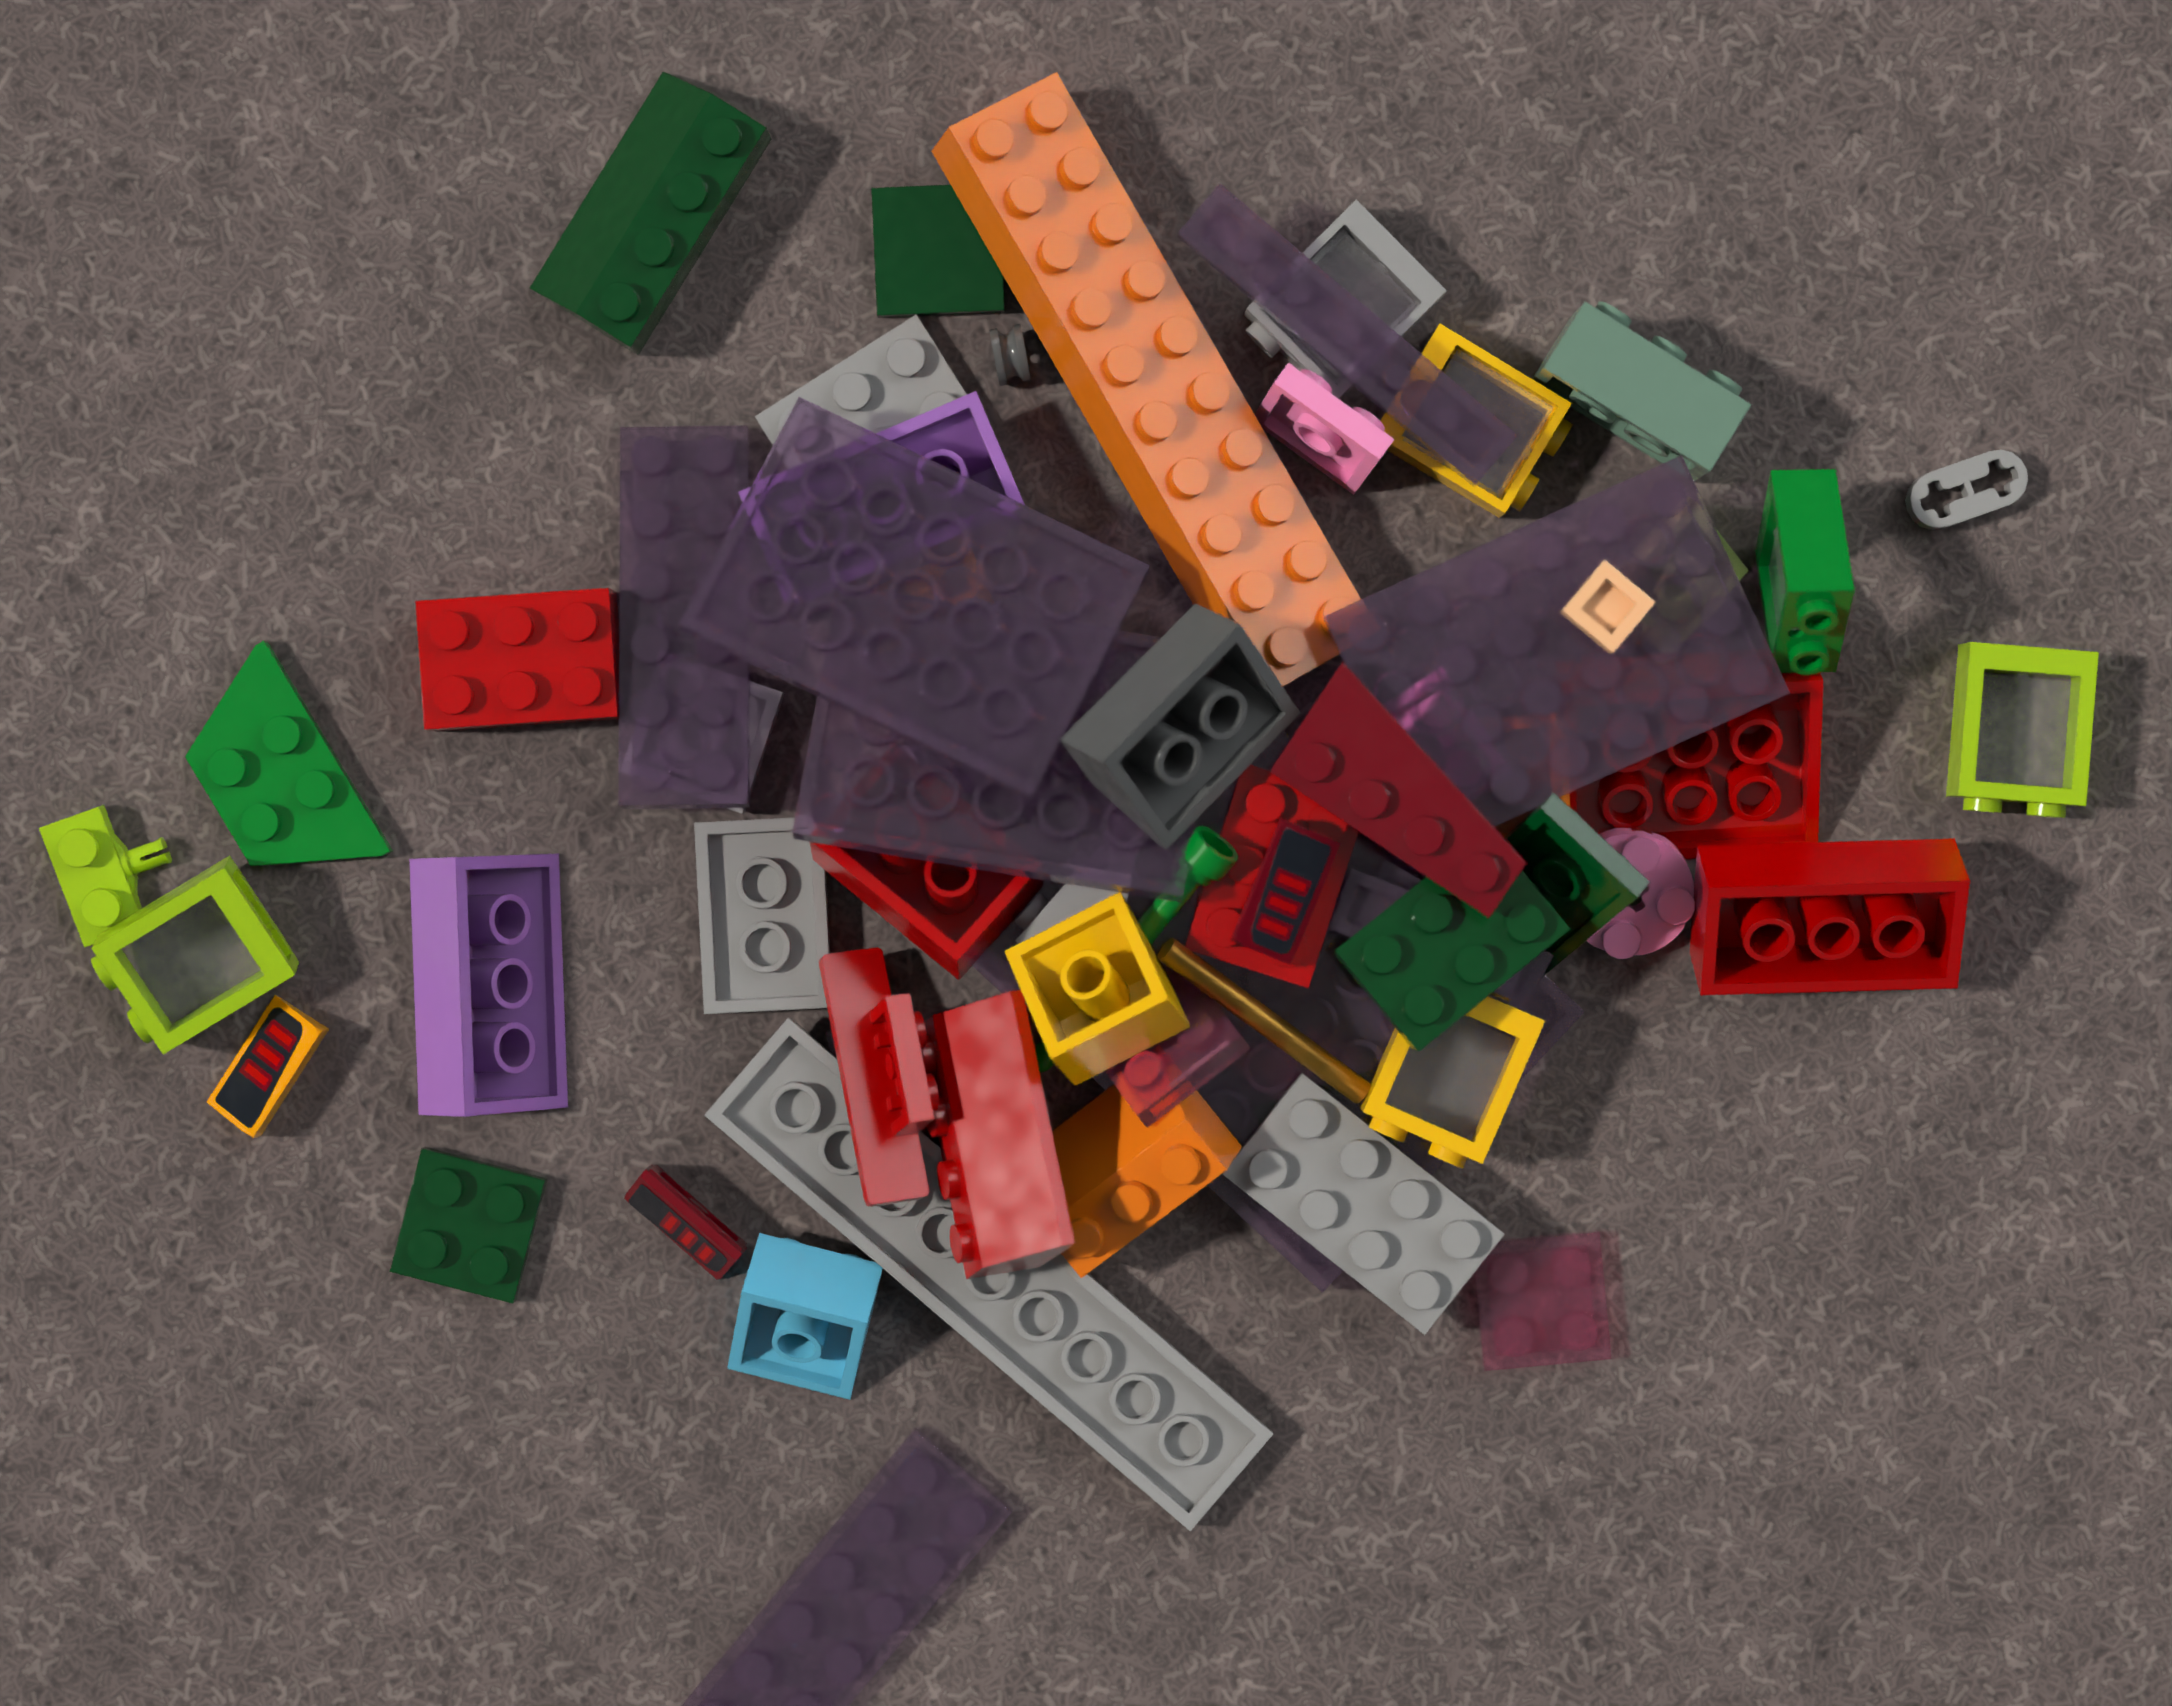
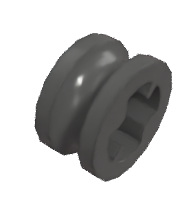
M1021 324L1013 325L1012 330L1007 334L1000 333L997 328L990 329L999 386L1007 385L1008 380L1014 376L1020 377L1023 382L1031 381Z

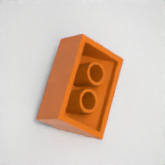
M1162 1047L1052 1130L1075 1242L1074 1245L1061 1254L1080 1278H1083L1225 1172L1242 1148V1145Z

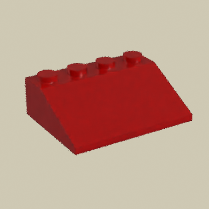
M1768 649L1554 662V713L1564 712L1570 808L1577 812L1598 834L1615 828H1631L1632 831H1644L1649 834L1653 832L1664 836L1679 849L1685 859H1696L1697 845L1818 842L1824 684L1821 673L1812 675L1771 673Z

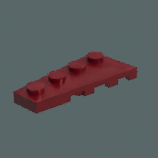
M1342 662L1270 772L1490 918L1527 864V861L1476 805L1464 795L1435 760L1412 738L1393 714L1360 681L1361 679L1345 662Z

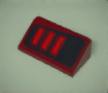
M1280 818L1230 940L1291 965L1340 843Z
M657 1164L646 1168L625 1194L624 1199L652 1222L717 1280L722 1278L747 1249L745 1246L747 1243Z

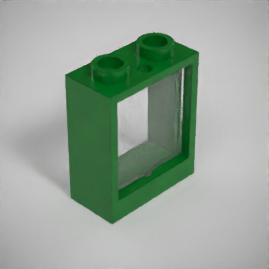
M1836 469L1771 470L1756 544V565L1771 673L1812 675L1819 672H1836L1855 591Z

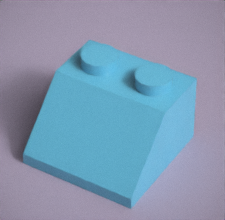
M759 1233L741 1292L727 1369L850 1400L883 1268L876 1262L865 1260L857 1255L841 1254L802 1244L794 1239L778 1238Z

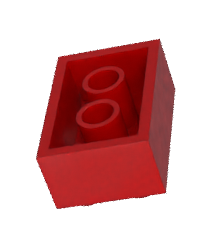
M610 588L415 601L424 730L450 731L625 719L616 591Z
M895 744L809 838L813 861L958 980L965 975L1043 886V872L1040 862Z
M1250 764L1237 778L1219 834L1234 848L1238 855V861L1221 881L1213 880L1208 886L1202 887L1184 946L1190 951L1309 988L1359 831L1271 773L1270 770ZM1280 818L1340 843L1291 965L1230 940Z

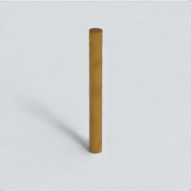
M1170 938L1162 946L1157 958L1352 1102L1359 1103L1365 1098L1371 1084L1358 1073L1176 939Z

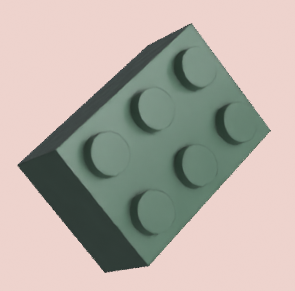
M1599 301L1596 307H1593L1584 302L1569 318L1532 379L1571 402L1570 408L1691 483L1709 473L1751 407L1750 403L1739 397L1742 388L1736 382L1717 371L1709 370L1705 376L1684 363L1687 354L1672 342L1656 335L1653 336L1651 341H1648L1630 330L1628 327L1632 320L1612 305Z

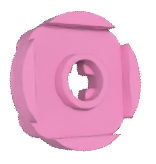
M1615 828L1600 833L1599 835L1618 853L1623 855L1650 883L1640 894L1642 898L1640 903L1634 906L1629 904L1586 941L1617 959H1628L1634 955H1645L1661 949L1679 935L1695 911V901L1693 899L1694 881L1685 858L1671 841L1653 832L1649 834L1644 831H1632L1631 828Z

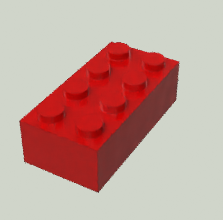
M1955 838L1697 845L1693 895L1695 911L1692 915L1690 956L1700 996L1957 989L1970 879Z

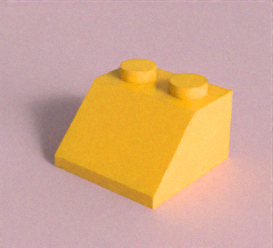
M1121 892L1004 951L1051 1060L1075 1086L1191 1027L1166 971Z

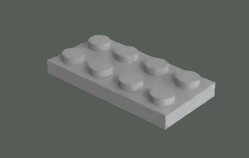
M1301 1072L1240 1149L1229 1168L1222 1174L1425 1335L1505 1234L1378 1132L1369 1128L1368 1124Z

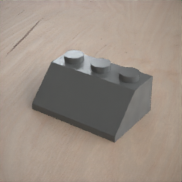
M1194 604L1060 741L1091 783L1159 846L1167 850L1295 720L1300 711L1242 626L1235 621Z

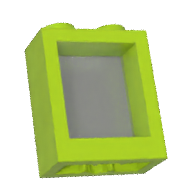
M1980 642L1958 644L1946 796L1964 798L1963 810L2002 813V802L2010 801L2027 803L2026 815L2065 818L2066 806H2086L2099 652ZM1984 672L2002 673V674H2015V675H2014V677H2011V676H1999V675H1986V674H1984ZM2029 676L2071 679V681L2029 678Z
M230 855L100 933L91 948L96 955L91 958V963L102 983L110 991L116 988L120 990L132 1008L127 1011V1016L133 1029L146 1044L154 1041L163 1055L293 977L299 965L298 959Z

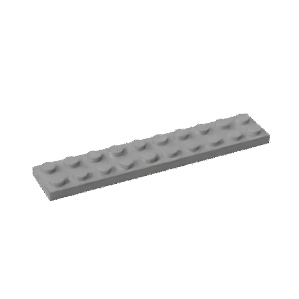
M790 1017L785 1020L705 1113L704 1116L1189 1531L1195 1527L1272 1437L1273 1432L1090 1274L1080 1278L1061 1253L1038 1268L966 1279L963 1263L955 1261L950 1245V1228L955 1224L951 1201L945 1200L942 1197L938 1185L937 1166L942 1161L940 1146L922 1130L918 1134L929 1185V1194L919 1200L874 1207L867 1206L864 1202L837 1057Z

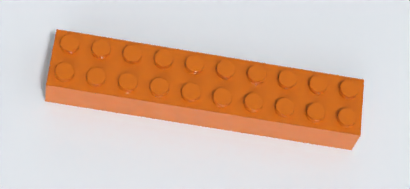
M1056 72L948 127L931 152L1192 604L1200 605L1239 623L1283 687L1379 632L1371 615L1058 73Z

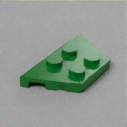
M262 641L255 645L185 756L250 866L377 857L386 856L393 852V849L269 643Z

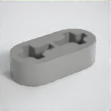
M1994 450L1931 471L1914 480L1908 488L1905 499L1907 512L1911 519L1919 526L1935 530L2006 507L2019 500L2025 492L2028 482L2027 468L2014 453L2005 450ZM1989 462H1994L1998 470L2009 469L2012 474L2013 480L2004 485L2005 496L1999 497L1995 488H1989L1974 494L1971 481L1989 474ZM1929 483H1934L1938 491H1946L1957 486L1960 488L1963 498L1946 504L1944 506L1946 516L1943 518H1939L1934 509L1924 511L1921 506L1920 499L1929 495L1927 485Z

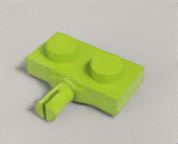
M104 805L39 828L84 948L93 945L100 933L142 909L137 894V874L172 863L169 851L145 859L146 855L168 847L163 837L128 850L126 845L116 836Z

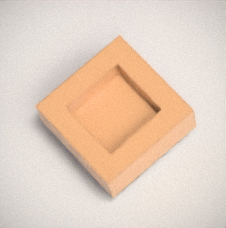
M1604 560L1560 613L1607 653L1612 654L1656 602Z

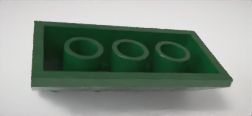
M662 72L536 276L530 289L636 355H639L772 139L767 128L712 93L666 72Z

